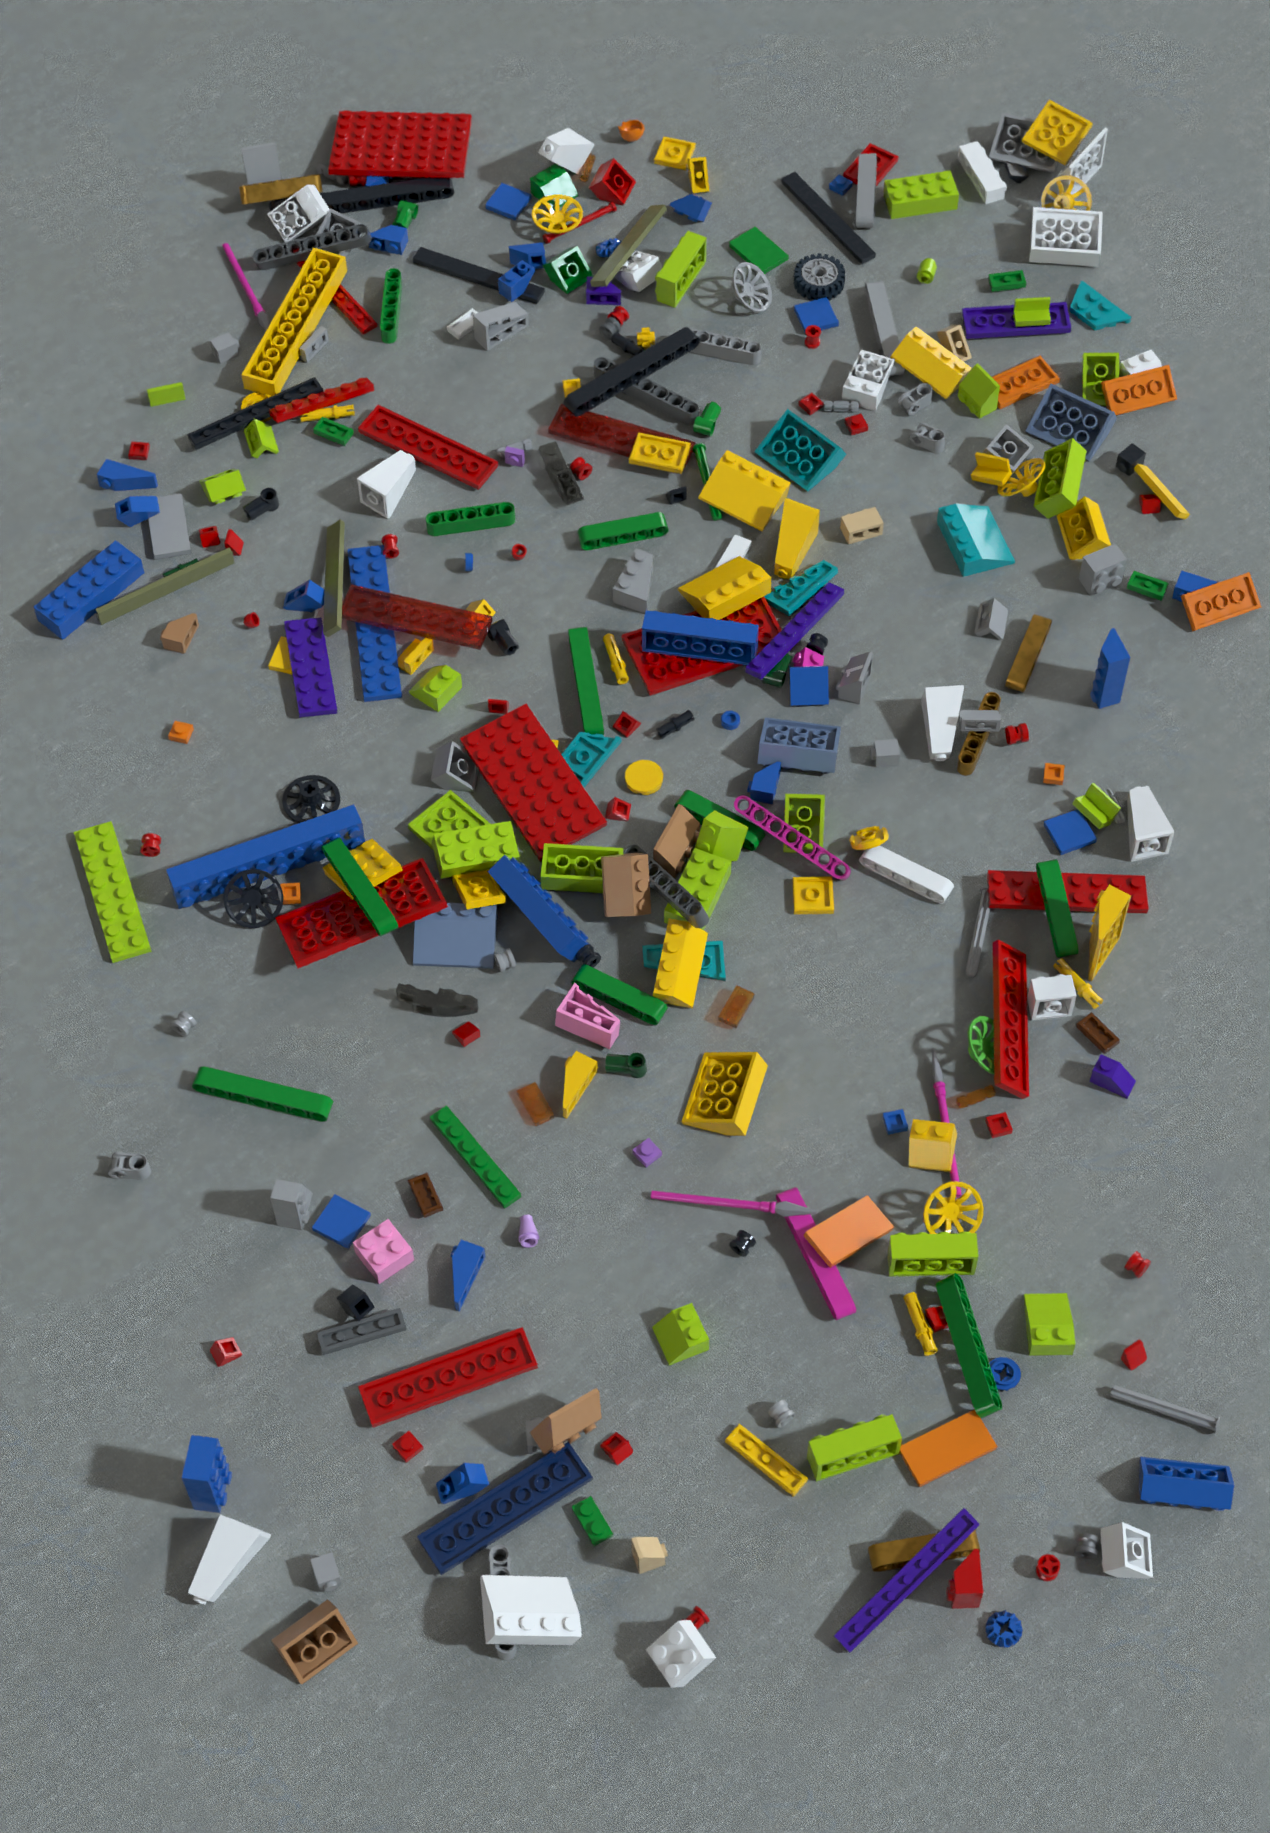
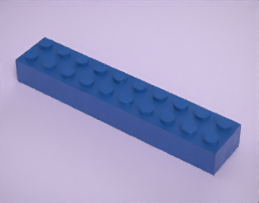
M353 804L166 869L178 908L190 907L195 903L207 901L212 897L224 894L225 887L231 878L247 869H260L275 876L295 868H302L315 861H322L326 858L322 846L338 837L341 838L348 850L355 849L365 842L363 824ZM247 874L250 884L257 882L259 874ZM240 877L233 883L238 888L246 887L243 877Z

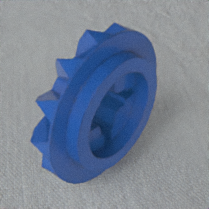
M610 238L600 242L595 247L596 254L600 257H610L621 241L617 238L613 240Z
M998 1357L989 1363L998 1390H1005L1007 1392L1009 1389L1016 1387L1021 1378V1371L1015 1361L1006 1357ZM1005 1367L1006 1375L1009 1377H1004V1379L1000 1381V1375L998 1373H1001Z
M1006 1610L995 1612L987 1620V1637L993 1644L999 1647H1011L1022 1636L1021 1620L1014 1613H1009ZM1009 1622L1008 1630L1010 1632L1005 1631L999 1635L1001 1627L998 1624L1004 1625Z

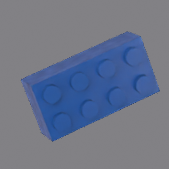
M191 1435L182 1473V1481L194 1510L220 1513L221 1507L225 1506L227 1501L226 1485H230L232 1472L229 1471V1463L226 1462V1455L223 1454V1447H221L218 1438Z

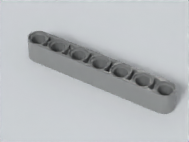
M883 281L865 283V294L880 355L890 358L898 347L899 341ZM894 361L889 376L904 375L905 368Z

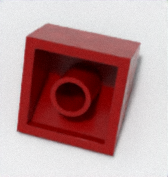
M612 158L600 165L589 189L600 200L624 205L636 180Z
M974 1549L954 1571L952 1580L948 1581L946 1589L947 1601H951L952 1609L980 1607L983 1596V1583L979 1549Z

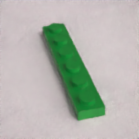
M447 1105L430 1116L431 1122L504 1209L521 1198L519 1190Z

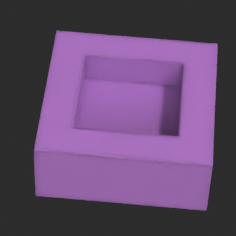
M507 446L505 449V463L523 467L525 463L524 450Z
M647 1138L633 1149V1154L645 1167H648L662 1156V1151Z

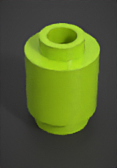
M925 258L921 261L916 275L919 282L929 284L933 281L937 269L936 262L933 259Z

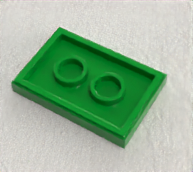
M756 226L729 242V247L746 262L756 265L764 274L789 259V255Z

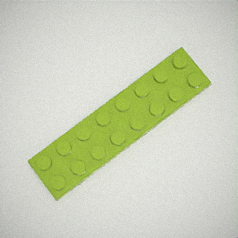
M112 821L75 831V839L112 963L152 952Z

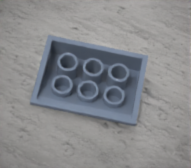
M1050 383L1025 432L1055 446L1073 438L1087 450L1085 460L1090 461L1108 436L1117 417L1115 412Z
M765 718L759 743L757 764L768 767L778 761L781 762V767L784 769L796 768L803 771H820L824 774L835 773L841 727Z
M447 903V908L415 921L413 966L493 969L498 919L497 905L466 909L464 903Z

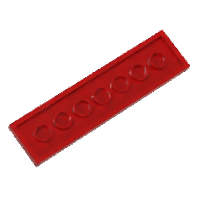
M377 405L358 427L359 433L396 451L402 450L405 453L411 454L415 460L477 490L483 486L498 467V461L381 405Z
M987 871L989 908L1045 910L1037 872ZM1061 873L1070 911L1094 912L1098 903L1097 897L1101 890L1105 891L1109 885L1131 895L1127 913L1147 914L1149 910L1145 876Z
M998 939L992 942L995 1086L1021 1099L1029 1097L1026 954Z
M521 1327L360 1385L358 1389L372 1428L537 1369L538 1364L525 1331Z

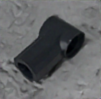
M265 488L261 491L258 498L242 507L249 520L253 521L267 511L277 510L279 507L277 493L273 488Z
M500 619L485 627L492 642L495 641L505 655L510 656L519 648V644L511 635L504 619Z

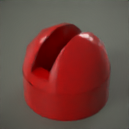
M522 544L514 545L511 551L512 557L516 560L524 559L527 553L526 547Z
M255 612L249 613L244 616L243 623L248 628L257 627L260 623L259 617Z

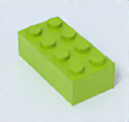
M951 170L884 180L883 197L891 219L957 210L959 193Z
M687 231L684 237L680 238L678 246L673 248L671 256L665 260L661 271L656 273L655 281H657L655 293H657L658 302L676 308L706 263L707 237Z
M1073 438L1044 452L1045 469L1039 477L1034 507L1047 519L1072 509L1077 503L1087 450Z
M511 821L435 833L433 835L432 846L440 879L491 869L504 855L510 859L514 857L517 861L520 858Z
M544 843L541 888L543 890L603 893L601 857L623 854V848Z
M695 848L678 883L701 903L710 918L731 875L732 861ZM667 903L664 909V923L668 924L669 918L687 921Z
M963 1231L958 1234H949L948 1232L927 1234L919 1232L909 1235L905 1233L890 1235L887 1252L889 1277L944 1276L954 1273L958 1275H975L978 1262L977 1233Z
M882 1414L875 1417L873 1421L866 1423L861 1421L854 1424L851 1428H839L830 1435L813 1437L808 1443L807 1460L817 1482L898 1455L902 1436L893 1414L888 1416Z

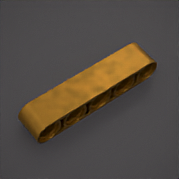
M320 174L239 186L241 204L289 198L306 185H314L319 193L323 192Z
M1036 614L1033 615L1007 677L1005 687L1024 693L1049 633L1052 619Z
M988 692L985 694L978 710L999 711L1000 696L995 692ZM991 731L968 732L958 757L957 771L959 774L967 776L973 773Z
M976 1530L944 1561L967 1557L974 1549H979V1552H981ZM937 1533L869 1546L868 1553L872 1570L874 1572H882L902 1568Z

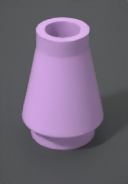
M523 1215L520 1217L518 1241L523 1247H534L538 1243L539 1234L532 1216Z

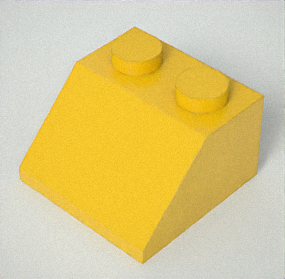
M913 1119L909 1137V1167L950 1172L957 1139L955 1124Z

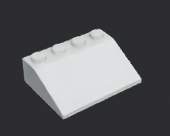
M1105 127L1082 151L1080 150L1073 161L1070 160L1067 167L1061 170L1057 177L1071 175L1081 179L1086 184L1102 167L1108 128ZM1061 180L1064 192H1066L1070 180ZM1075 182L1071 194L1073 195L1082 187ZM1054 183L1049 190L1059 194L1058 185ZM1048 194L1049 198L1055 200L1051 195Z
M1033 207L1029 262L1098 267L1101 256L1103 212Z
M480 1576L486 1644L573 1645L582 1637L580 1614L567 1577Z

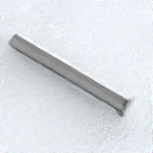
M988 886L981 887L980 889L982 896L966 966V975L975 977L977 974L990 912Z
M1116 1385L1112 1387L1110 1396L1214 1430L1213 1433L1216 1434L1220 1416L1217 1419Z

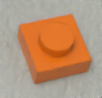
M174 721L168 735L169 740L188 744L194 730L193 725Z
M1045 763L1043 783L1063 785L1065 765Z
M300 883L280 884L283 891V905L301 904Z

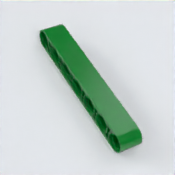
M587 627L568 629L583 729L584 732L592 735H604V725Z
M338 837L323 845L322 850L377 934L382 937L399 928L395 917L341 838Z
M205 1066L198 1068L192 1083V1088L200 1093L320 1122L327 1121L334 1102L326 1095Z
M954 1273L938 1281L936 1289L974 1410L980 1418H984L1001 1410L1002 1402L963 1280L957 1273Z

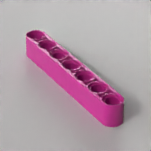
M739 796L735 799L734 807L737 812L838 880H846L850 876V867L845 862L747 796ZM742 801H748L749 803L746 810H740V803ZM763 811L765 814L764 819L756 821V814ZM779 822L781 824L780 830L773 832L772 825ZM791 833H796V841L789 843L788 836ZM807 844H812L813 851L805 854L804 847ZM823 855H828L829 862L821 865L820 858ZM839 866H845L846 869L842 876L836 874V869Z
M797 1187L776 1194L777 1203L787 1201L807 1208ZM811 1214L784 1217L833 1318L839 1320L856 1313L854 1301L836 1265L830 1268L803 1236L806 1231L816 1226Z

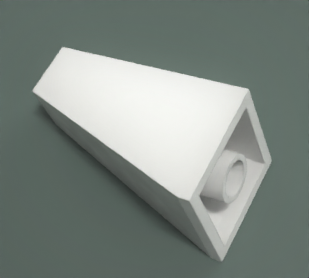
M567 128L546 137L538 153L550 161L578 174L595 144Z
M400 450L359 476L357 482L360 502L389 519L416 471L415 458L411 454Z
M964 685L926 687L924 690L921 705L930 759L945 761L950 757Z
M1138 786L1130 789L1127 798L1131 862L1169 854L1174 830L1149 786Z
M220 1515L188 1591L189 1594L194 1595L193 1600L205 1605L207 1601L215 1602L270 1539L271 1534Z

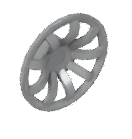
M743 262L737 265L732 275L735 297L747 309L753 312L765 311L770 306L772 300L771 287L767 277L752 263ZM742 267H746L747 269L746 277L744 271L741 269ZM751 269L756 271V275L753 277L752 280H750L752 274ZM737 272L741 275L742 280L736 279ZM761 276L764 283L754 286ZM766 288L767 295L756 291L759 289ZM758 297L764 298L766 300L764 306L762 301ZM754 301L758 303L759 308L753 307Z

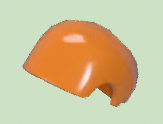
M639 120L623 121L621 127L618 126L621 137L628 142L640 139L645 131L643 123Z

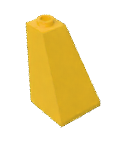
M785 498L774 575L788 580L794 577L818 534L820 510Z

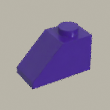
M587 277L586 304L621 305V290L610 282L607 286L592 287L590 281L593 277Z
M1101 1054L1092 1070L1089 1082L1128 1099L1136 1080L1120 1062Z

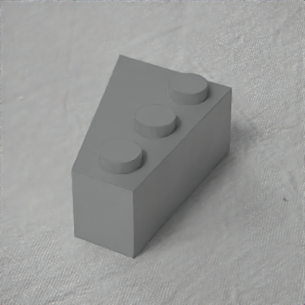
M512 302L473 314L474 339L489 351L528 327V313L516 302Z
M635 549L613 587V603L645 614L648 607L652 579L653 554Z
M276 1179L270 1199L277 1226L302 1230L304 1223L308 1222L310 1214L308 1208L313 1193L301 1183Z

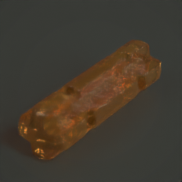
M591 153L583 165L579 177L580 181L587 182L596 159V156Z
M988 1085L984 1089L980 1088L967 1093V1096L957 1097L956 1103L962 1109L968 1107L967 1104L973 1105L986 1100V1097L988 1099L994 1097L996 1091L993 1085Z

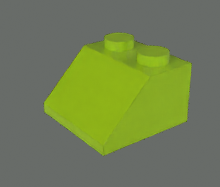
M977 363L959 384L958 398L962 403L964 402L971 413L980 419L997 409L1000 385Z
M232 468L199 480L209 502H215V504L224 502L225 498L232 496V498L242 496V492L246 491L239 469Z
M447 665L434 666L412 687L409 694L439 712L462 688L461 674Z
M714 810L704 818L695 848L730 861H737L748 827Z
M692 1303L672 1310L652 1327L669 1366L709 1350V1338Z

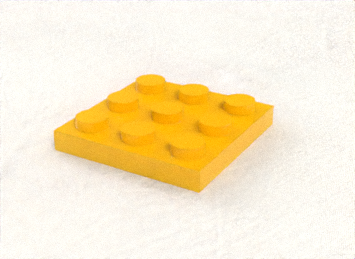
M1049 99L1022 138V143L1066 166L1092 128L1093 122Z
M373 839L365 841L362 845L350 851L374 887L402 871L401 864ZM329 863L322 867L324 873L353 900V896L332 865Z

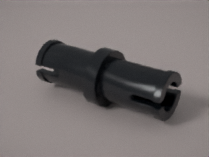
M618 332L614 333L611 338L612 343L621 347L626 353L629 352L636 356L644 351V348L636 345L632 339H627Z
M687 710L676 718H670L669 722L656 728L657 734L663 739L674 731H680L681 727L694 721L695 718L692 712Z

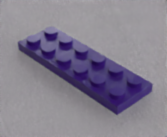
M1067 302L1050 303V325L1015 327L1013 317L1014 305L962 308L966 339L1071 333L1072 329Z
M322 617L284 621L299 718L337 714L325 635L323 634Z

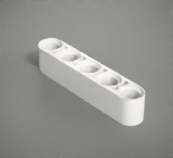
M880 845L866 849L859 859V862L865 868L939 904H943L954 888V884L949 879Z

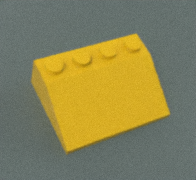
M727 450L718 461L698 499L763 531L787 497L791 482Z
M738 556L678 588V591L702 618L720 620L771 593V577L761 566Z
M1111 885L1105 891L1101 890L1097 897L1098 903L1094 909L1096 913L1092 918L1091 922L1093 924L1089 930L1091 937L1089 941L1088 980L1090 981L1094 979L1121 937L1131 895Z
M704 1052L681 1123L727 1136H746L768 1067L759 1053Z

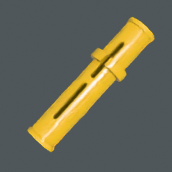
M333 405L331 408L318 409L300 415H308L307 417H300L301 422L320 420L322 417L327 419L335 418L336 420L339 417L355 416L354 411L347 412V410H353L354 405L340 407Z
M606 634L603 636V642L611 661V670L615 673L617 683L625 684L629 681L625 670L626 664L621 659L614 635Z
M1063 958L1057 960L1060 965L1055 963L1053 967L1060 974L1072 975L1074 987L1078 991L1077 994L1081 998L1083 997L1093 1009L1099 1007L1097 1003L1102 1004L1103 999L1092 990V986L1086 983Z
M915 1292L907 1293L903 1299L914 1324L916 1338L922 1345L924 1355L931 1356L938 1351L932 1337V1329L926 1322L917 1294Z

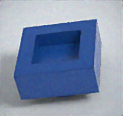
M839 174L829 184V189L843 196L852 187L853 181Z
M903 1109L883 1113L882 1118L887 1135L908 1131V1124Z

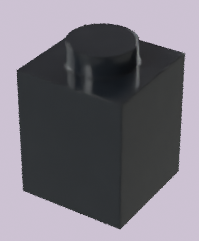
M1131 443L1118 454L1116 467L1121 472L1131 476L1135 472L1134 467L1137 464L1144 465L1146 452Z
M353 1284L336 1298L345 1313L357 1321H360L375 1308L367 1294Z

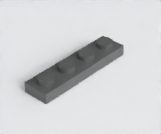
M397 1308L361 1319L360 1321L350 1322L317 1332L322 1354L325 1355L406 1331L407 1329L401 1309Z

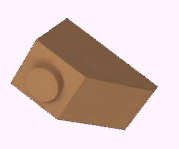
M192 613L167 624L160 635L164 649L185 654L199 626L197 614Z

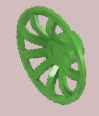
M979 1016L973 1019L968 1027V1052L970 1057L985 1071L994 1075V1041L991 1042V1039L994 1037V1020L986 1016ZM986 1022L992 1025V1029L987 1036ZM976 1023H981L982 1032L977 1026H975ZM972 1030L977 1034L976 1040H972ZM982 1060H988L990 1067H987Z

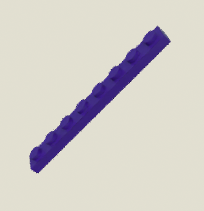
M828 582L745 667V673L762 680L844 595V589Z
M962 1508L833 1636L850 1653L980 1524L965 1508Z

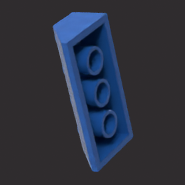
M1115 628L1110 630L1101 648L1098 666L1095 670V680H1093V689L1090 693L1092 701L1096 702L1099 709L1120 703L1130 662V655Z
M1140 1457V1500H1144L1147 1503L1164 1502L1172 1506L1183 1504L1189 1505L1192 1508L1210 1507L1217 1511L1231 1510L1234 1482L1230 1466Z

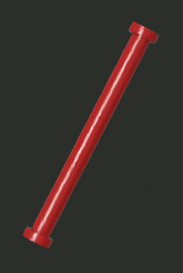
M610 202L608 206L583 217L576 228L609 212H616L617 207L615 203ZM572 222V223L566 225L567 228L570 227V226H572V225L574 224V222ZM568 232L545 233L542 237L544 242L549 244L551 240Z

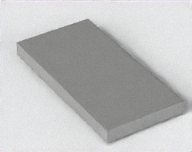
M182 493L157 497L160 513L148 519L154 558L161 559L191 554Z

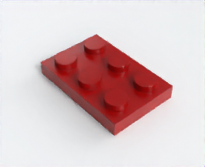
M871 143L861 152V154H877L876 186L894 167L899 156ZM859 156L843 173V177L853 181L856 185H858Z

